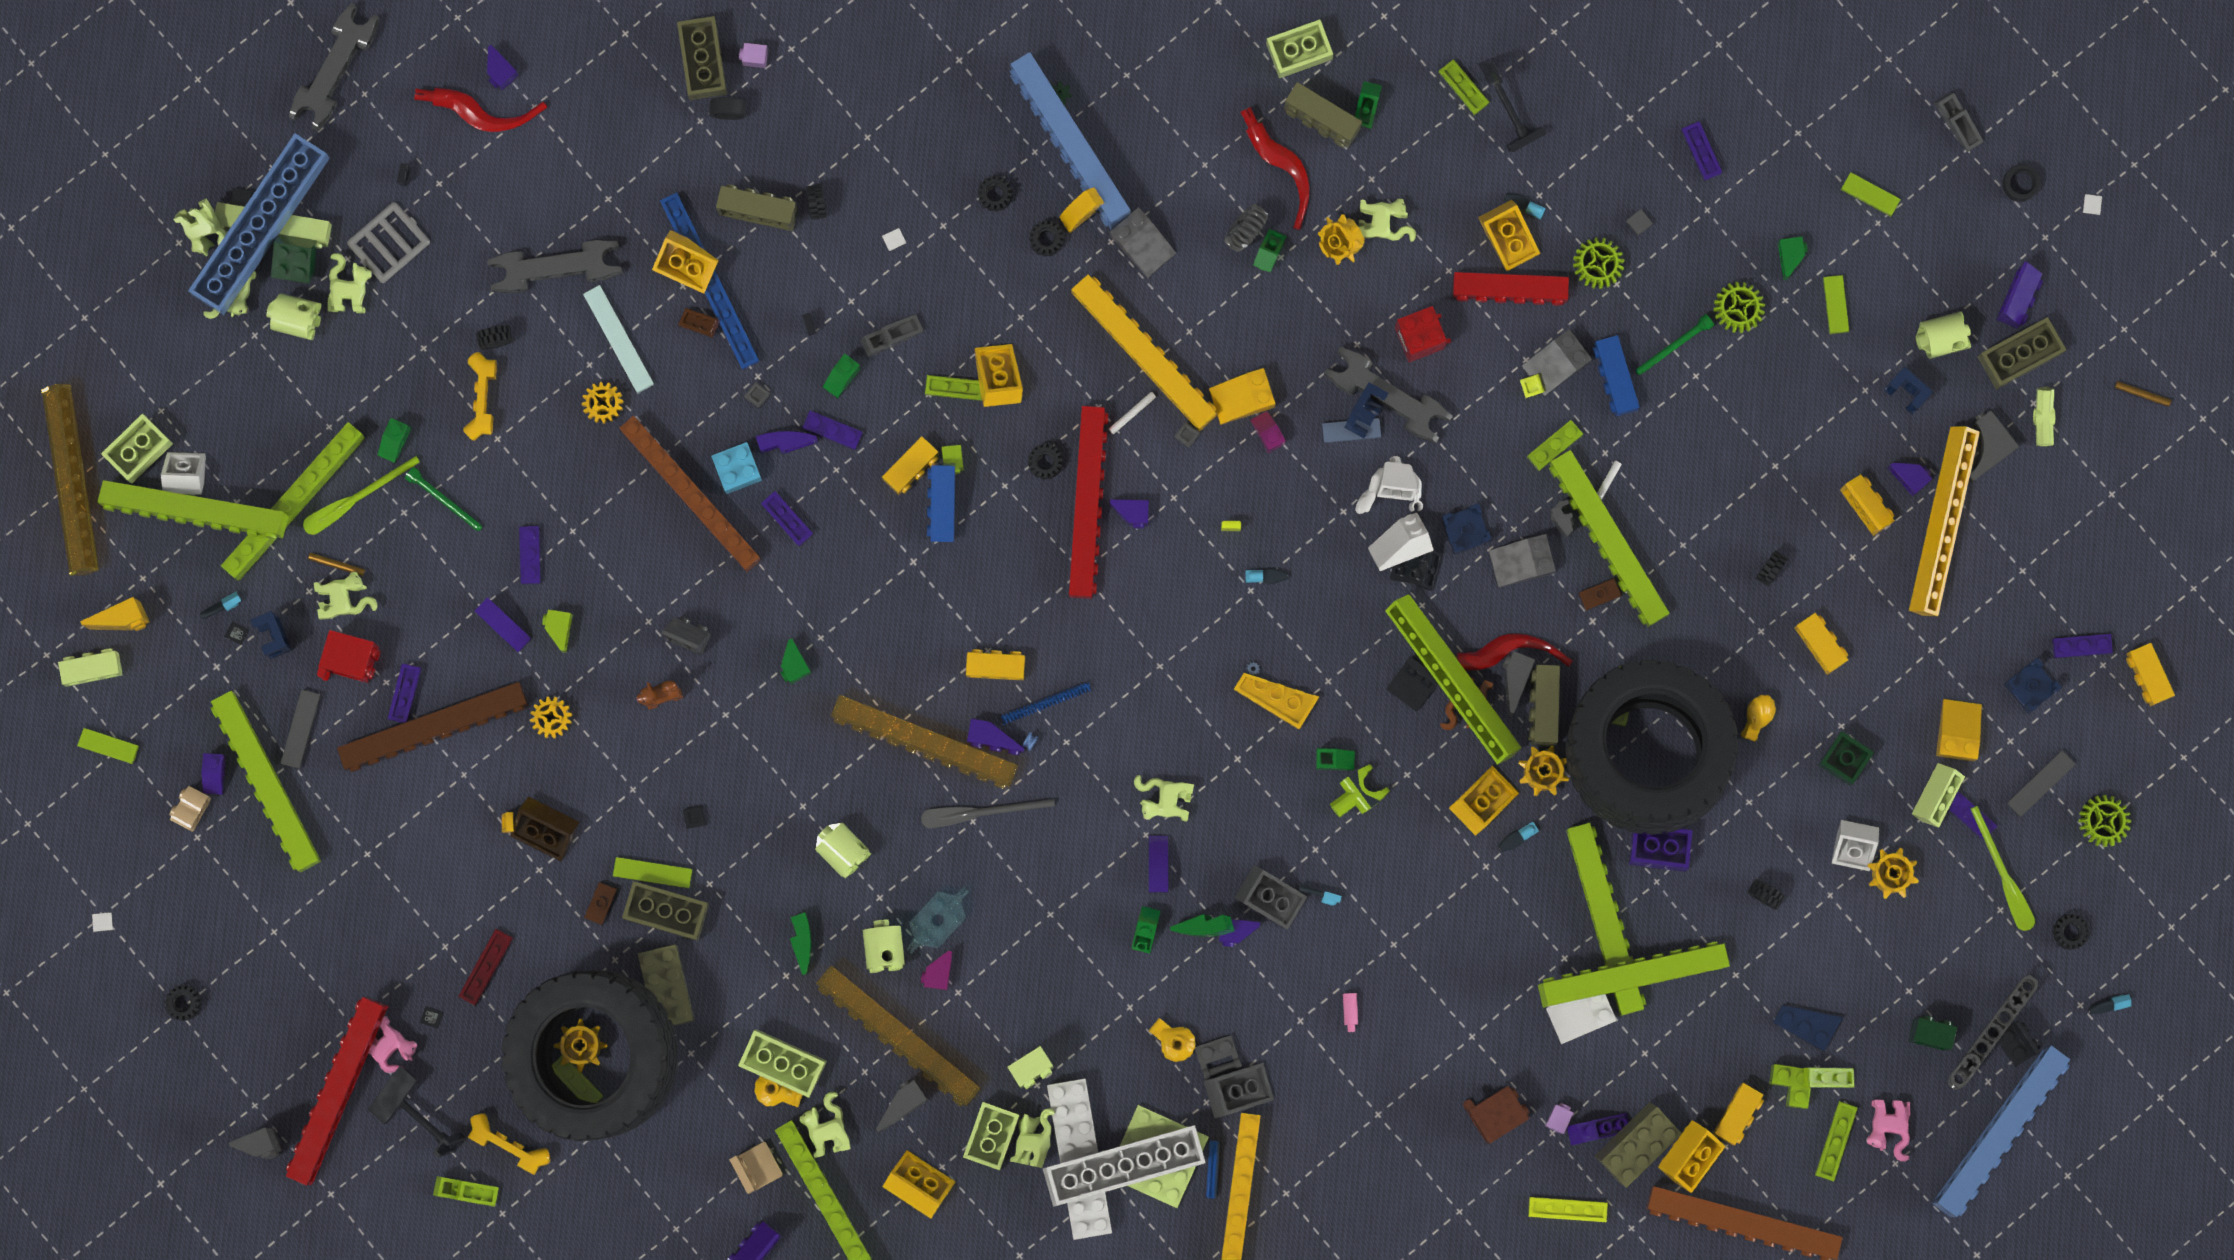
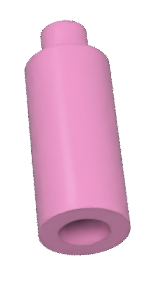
M1357 993L1343 994L1344 1025H1347L1348 1032H1355V1025H1358Z

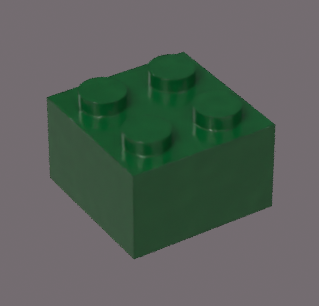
M279 234L274 241L271 277L309 284L314 277L317 240Z
M1841 731L1826 751L1818 766L1851 786L1874 752Z
M1925 1015L1913 1019L1908 1042L1942 1051L1952 1050L1957 1027L1952 1026L1953 1022L1946 1020L1935 1022L1933 1017Z

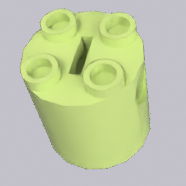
M280 293L274 301L269 303L266 316L271 318L270 329L313 340L315 327H319L321 322V316H318L321 310V303Z
M1961 311L1920 322L1916 335L1917 346L1919 350H1925L1929 359L1969 349L1971 344L1967 336L1971 335L1968 324L1964 325V316Z
M844 823L828 825L818 835L815 850L841 877L847 878L858 869L857 865L864 862L871 855L869 849Z
M889 920L873 921L874 928L863 930L867 969H869L870 973L881 972L884 968H888L889 971L903 969L905 960L901 926H889ZM882 953L888 956V961L882 959Z

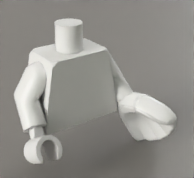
M1393 456L1390 458V462H1385L1383 468H1379L1372 476L1369 489L1359 498L1355 511L1358 514L1369 512L1376 495L1377 497L1413 501L1409 504V510L1411 512L1414 511V504H1417L1418 511H1421L1423 504L1419 501V498H1421L1422 482L1416 473L1413 472L1410 464H1402L1400 457Z

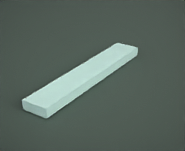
M599 285L584 293L585 299L637 394L653 386L654 383L601 286Z

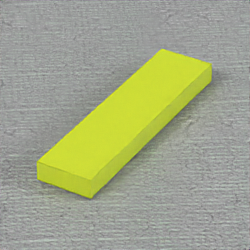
M1529 1197L1528 1217L1607 1222L1608 1203Z

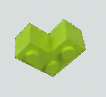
M1771 1065L1769 1084L1788 1087L1786 1106L1808 1109L1811 1087H1804V1068Z

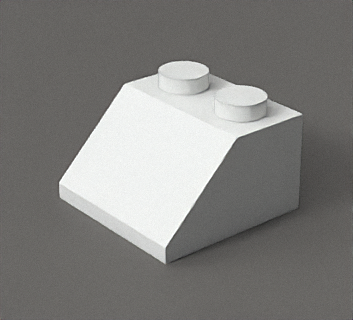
M167 452L161 472L162 490L179 494L201 495L205 480V453Z
M1841 820L1836 836L1832 864L1870 871L1867 865L1872 863L1879 843V828Z

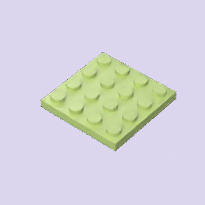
M1138 1105L1120 1146L1187 1127ZM1197 1132L1203 1151L1209 1137ZM1196 1166L1127 1186L1178 1208Z

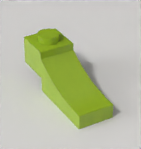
M437 1176L433 1195L495 1207L499 1187Z

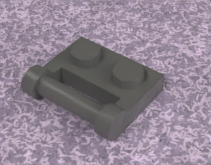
M1231 1035L1195 1047L1205 1080L1233 1069H1242ZM1229 1056L1233 1058L1232 1062L1208 1069L1206 1065Z

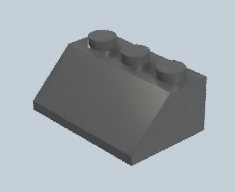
M265 1127L229 1142L230 1147L255 1157H261L262 1159L271 1160L280 1156L279 1152L283 1151L276 1130Z

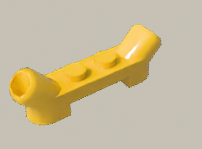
M475 352L468 359V365L478 375V381H475L474 386L477 400L473 402V411L476 412V417L463 428V431L473 441L482 434L492 435L494 417L491 414H486L488 380H496L497 361L486 359L481 352Z
M485 1113L471 1117L472 1130L468 1138L484 1147H486L489 1141L521 1158L517 1166L533 1175L536 1174L540 1166L550 1163L551 1159L547 1148L543 1147L526 1152L523 1150L524 1146L514 1141L512 1144L506 1141L507 1136L498 1131L496 1134L492 1133Z

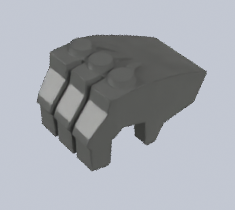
M1568 500L1559 501L1550 511V520L1565 539L1572 534V526H1574L1572 513L1564 515L1562 509L1567 508Z

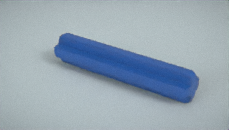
M1219 1141L1209 1142L1207 1198L1217 1197Z

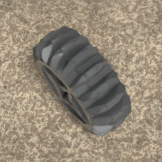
M1256 204L1250 205L1233 222L1225 236L1224 242L1236 252L1242 251L1259 234L1266 223L1268 214L1262 207Z

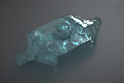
M964 886L955 895L937 891L934 897L909 922L914 939L906 949L911 954L921 945L938 949L966 919L961 902L969 891ZM936 915L943 917L944 921L940 926H935L932 922L933 917Z

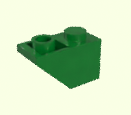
M1317 748L1316 770L1354 771L1355 751Z
M1142 906L1131 949L1150 954L1160 910Z

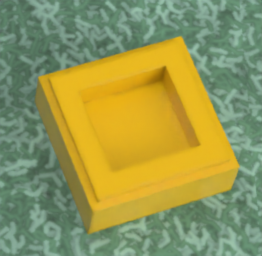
M513 812L503 813L501 815L502 832L511 833L513 832Z

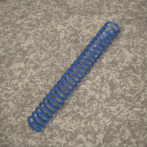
M1084 682V686L1080 684V686L1077 685V689L1076 687L1069 690L1066 689V692H1059V696L1056 693L1055 696L1052 695V699L1048 696V699H1041V702L1038 700L1037 703L1034 702V705L1031 703L1030 706L1027 705V709L1023 706V709L1020 707L1019 710L1016 709V712L1014 710L1012 713L1009 711V715L1005 713V716L1002 714L1003 725L1005 726V722L1008 724L1009 721L1012 723V719L1016 721V718L1019 720V716L1023 718V715L1026 717V712L1030 716V712L1034 714V711L1037 713V709L1041 711V708L1044 710V706L1048 709V705L1049 707L1052 706L1051 702L1055 706V702L1059 704L1058 699L1062 703V699L1066 702V698L1069 700V696L1071 699H1073V695L1077 697L1076 693L1080 696V692L1084 694L1083 689L1085 693H1087V689L1091 692L1089 682Z

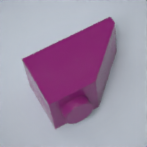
M1267 411L1250 420L1268 454L1285 445V438Z
M947 951L926 967V972L922 971L921 983H924V988L948 991L952 951Z

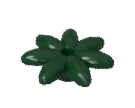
M1059 81L1057 87L1051 86L1063 105H1066L1065 98L1072 97L1070 93H1067L1070 85L1063 87L1062 82Z

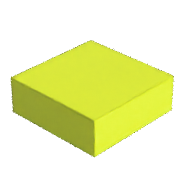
M1539 374L1520 380L1526 398L1545 392Z
M1223 521L1221 523V531L1241 530L1240 521Z

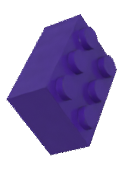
M1680 829L1669 833L1664 831L1662 834L1655 835L1646 834V832H1642V834L1632 832L1628 865L1686 872L1689 869L1693 830Z

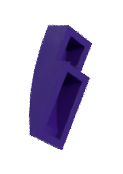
M779 431L756 436L761 453L780 448L783 455L818 443L815 435L793 431Z
M488 597L476 608L475 612L518 653L531 640Z
M1149 836V893H1168V836Z

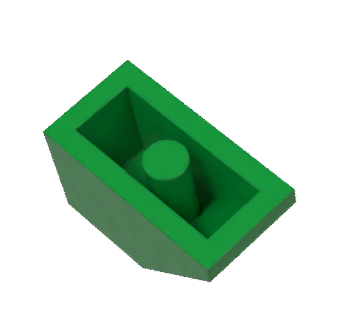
M1363 81L1355 117L1362 121V127L1372 128L1382 85Z
M1269 229L1259 248L1253 266L1271 273L1287 236Z
M1803 237L1781 239L1777 243L1783 280H1787L1808 251L1806 241L1803 242Z
M844 353L832 369L823 388L836 398H839L861 369L860 365Z
M390 418L381 439L378 456L396 463L411 428L402 422Z
M792 638L788 640L781 664L783 671L780 672L785 682L789 681L791 685L811 674Z

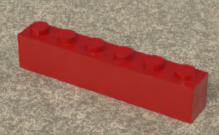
M1454 272L1452 298H1457V301L1466 302L1468 299H1476V302L1495 300V303L1514 301L1515 304H1525V301L1533 302L1534 305H1544V302H1551L1554 306H1562L1563 303L1568 301L1569 277Z

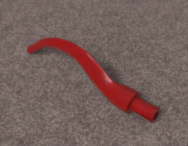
M435 87L434 91L416 88V94L414 95V100L433 102V106L452 109L474 128L489 132H500L521 126L548 108L542 102L524 115L514 118H496L488 115L471 96L456 90Z
M1249 107L1240 113L1248 126L1246 133L1255 150L1267 163L1287 171L1297 185L1300 205L1293 228L1300 230L1309 201V182L1306 170L1301 160L1292 151L1270 138L1263 123H1258L1252 108Z
M1506 634L1492 640L1476 652L1457 653L1456 657L1465 671L1492 667L1498 664L1512 650L1524 647L1549 652L1567 667L1573 662L1548 642L1525 634Z

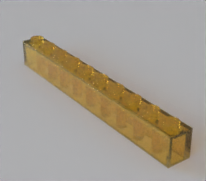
M54 384L42 389L69 574L70 576H86L99 571L71 384Z
M842 695L838 696L831 714V718L834 719L833 722L844 726L846 723L852 726V730L862 733L864 730L869 732V736L874 739L880 740V738L888 740L887 744L898 747V745L906 747L905 751L916 754L917 751L922 753L923 758L934 761V759L941 761V765L947 768L954 766L959 768L958 772L965 775L975 774L977 775L976 779L986 783L988 780L995 782L994 786L1003 790L1006 787H1011L1018 769V765Z
M830 966L816 983L819 985L818 990L825 996L830 994L835 998L832 1001L840 1008L846 1007L849 1010L847 1014L855 1021L858 1018L863 1021L864 1024L862 1026L867 1031L872 1033L874 1030L879 1035L878 1040L885 1045L891 1044L894 1047L892 1051L900 1058L903 1055L908 1058L909 1061L907 1063L916 1070L919 1067L924 1072L922 1074L923 1077L930 1082L936 1081L939 1084L937 1088L945 1095L948 1092L953 1095L954 1098L952 1100L960 1107L963 1104L967 1107L981 1090L979 1086L833 966Z

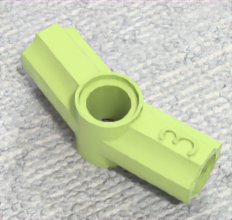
M2037 388L2036 408L2033 411V422L2036 425V446L2054 445L2053 425L2055 424V409L2053 408V388Z

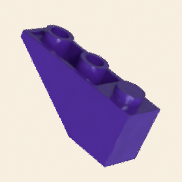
M971 719L967 743L971 744L970 747L982 749V746L990 747L989 750L994 752H1001V749L1008 750V754L1017 756L1020 753H1024L1023 747L991 722Z
M1627 1113L1567 1126L1571 1146L1615 1136L1629 1123Z

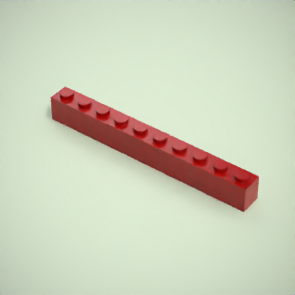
M1082 406L1069 598L1092 599V594H1096L1097 583H1093V577L1098 574V564L1094 563L1095 556H1099V545H1096V537L1100 538L1101 526H1097V518L1101 519L1102 507H1098L1099 500H1103V488H1100V481H1104L1105 469H1101V462H1105L1106 451L1102 450L1103 443L1107 441V432H1103L1104 424H1108V413H1105V407Z
M362 997V999L358 1000L355 1006L357 1011L347 1025L349 1028L348 1032L340 1041L341 1048L339 1053H336L333 1057V1067L325 1076L324 1081L326 1083L324 1088L320 1089L317 1095L318 1102L310 1111L309 1117L311 1118L309 1123L302 1130L301 1135L303 1137L295 1146L294 1158L290 1160L286 1167V1171H288L286 1177L306 1186L313 1184L388 1009L387 1005L369 997Z

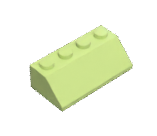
M756 1029L753 1031L738 1066L809 1098L827 1061Z

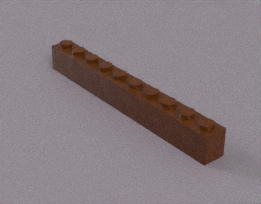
M517 682L337 747L344 769L346 771L350 770L352 773L361 770V766L365 764L369 766L378 764L380 762L379 759L397 757V753L401 751L408 753L416 749L415 746L433 744L437 738L441 737V740L452 737L454 732L459 731V733L469 731L470 726L476 724L477 726H483L488 724L490 719L496 718V720L505 718L507 716L506 713L512 711L519 713L525 710L524 707L528 706L521 684Z

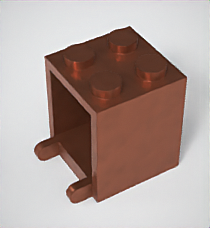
M1506 1086L1476 1106L1471 1100L1463 1102V1107L1487 1145L1529 1119L1527 1115L1530 1112L1524 1104L1520 1105L1517 1100L1519 1095L1514 1087L1510 1089L1509 1086Z

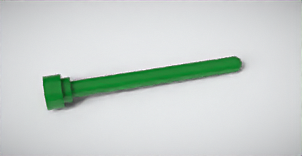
M1707 314L1700 317L1696 326L1636 369V374H1643L1700 331L1710 330L1714 327L1710 317Z
M413 467L407 473L405 479L408 482L417 483L476 531L482 529V525L425 481L417 468Z

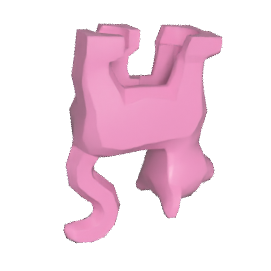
M384 1016L380 1025L384 1036L379 1040L375 1037L369 1054L379 1063L382 1070L386 1073H393L399 1066L388 1065L387 1060L394 1051L398 1049L406 1061H412V1056L415 1054L418 1045L415 1041L406 1040L399 1031L389 1025L390 1020L387 1016Z
M1884 1100L1872 1101L1871 1106L1875 1107V1114L1872 1120L1873 1131L1866 1139L1867 1144L1880 1148V1151H1883V1149H1886L1885 1133L1899 1134L1902 1140L1895 1145L1893 1150L1894 1156L1899 1161L1909 1160L1910 1157L1902 1154L1901 1151L1909 1145L1910 1141L1908 1123L1910 1102L1892 1101L1895 1113L1886 1114Z

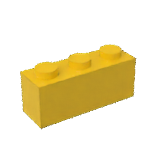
M921 436L882 476V479L898 495L902 492L905 494L912 487L911 483L915 479L919 480L925 474L924 470L928 466L931 467L932 463L938 461L939 458L937 456L939 453Z
M1814 613L1796 625L1794 629L1828 675L1848 661V653L1842 646H1838L1835 634L1832 631H1828L1824 626L1826 622L1821 615L1817 616Z
M2152 643L2127 653V664L2130 668H2133L2136 674L2134 679L2138 686L2141 685L2143 690L2142 696L2146 703L2153 706L2175 696Z
M978 649L967 652L966 677L1024 681L1025 655H1021V652H1010V655L1002 654V651L992 650L991 654L983 653V650Z
M1741 1083L1715 1128L1713 1135L1732 1146L1736 1143L1740 1144L1745 1135L1742 1133L1744 1128L1751 1125L1754 1120L1752 1114L1755 1109L1759 1110L1764 1102L1761 1099L1763 1094L1745 1083Z

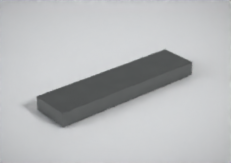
M301 690L281 760L282 765L301 768L321 697L320 694Z
M2061 751L2006 804L2021 817L2076 764Z

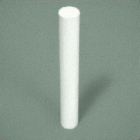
M1150 392L1108 430L1114 435L1153 401L1156 396Z
M1618 461L1613 463L1597 492L1601 500L1622 465Z

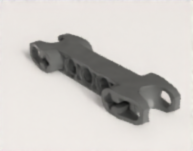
M353 3L338 17L333 26L332 34L338 38L310 88L306 85H301L294 97L289 118L294 121L298 119L303 111H314L315 118L312 123V129L317 133L335 111L337 101L331 99L357 49L368 50L375 38L380 21L378 16L373 15L366 24L356 25L353 20L357 7Z
M594 240L582 243L583 252L524 260L523 252H510L488 259L489 267L504 268L507 272L503 281L491 285V291L511 294L520 293L528 290L527 282L586 274L587 282L607 280L623 274L621 267L607 266L603 262L606 253L619 249L618 241Z
M1343 347L1339 348L1337 353L1347 361L1348 369L1342 373L1334 372L1331 369H1326L1324 375L1337 388L1351 396L1354 395L1357 389L1363 392L1368 382L1389 393L1385 401L1372 394L1371 398L1407 419L1403 428L1418 438L1437 443L1439 437L1429 429L1428 422L1436 417L1450 422L1453 416L1427 395H1423L1420 401H1417L1370 372L1369 369L1373 363L1369 359Z
M2028 975L2017 983L2002 1006L1948 1077L1947 1085L1956 1091L1963 1088L1969 1082L2004 1032L2038 987V980ZM2024 982L2031 986L2030 991H2026L2023 988ZM2015 998L2018 999L2017 1005L2013 1004ZM2000 1013H2007L2009 1021L2002 1022L1999 1018ZM1989 1028L1997 1030L1998 1035L1996 1038H1991L1988 1035ZM1979 1043L1984 1044L1986 1047V1052L1983 1054L1979 1053L1976 1049ZM1969 1060L1972 1061L1970 1068L1967 1067ZM1955 1075H1960L1962 1077V1084H1958L1955 1082Z

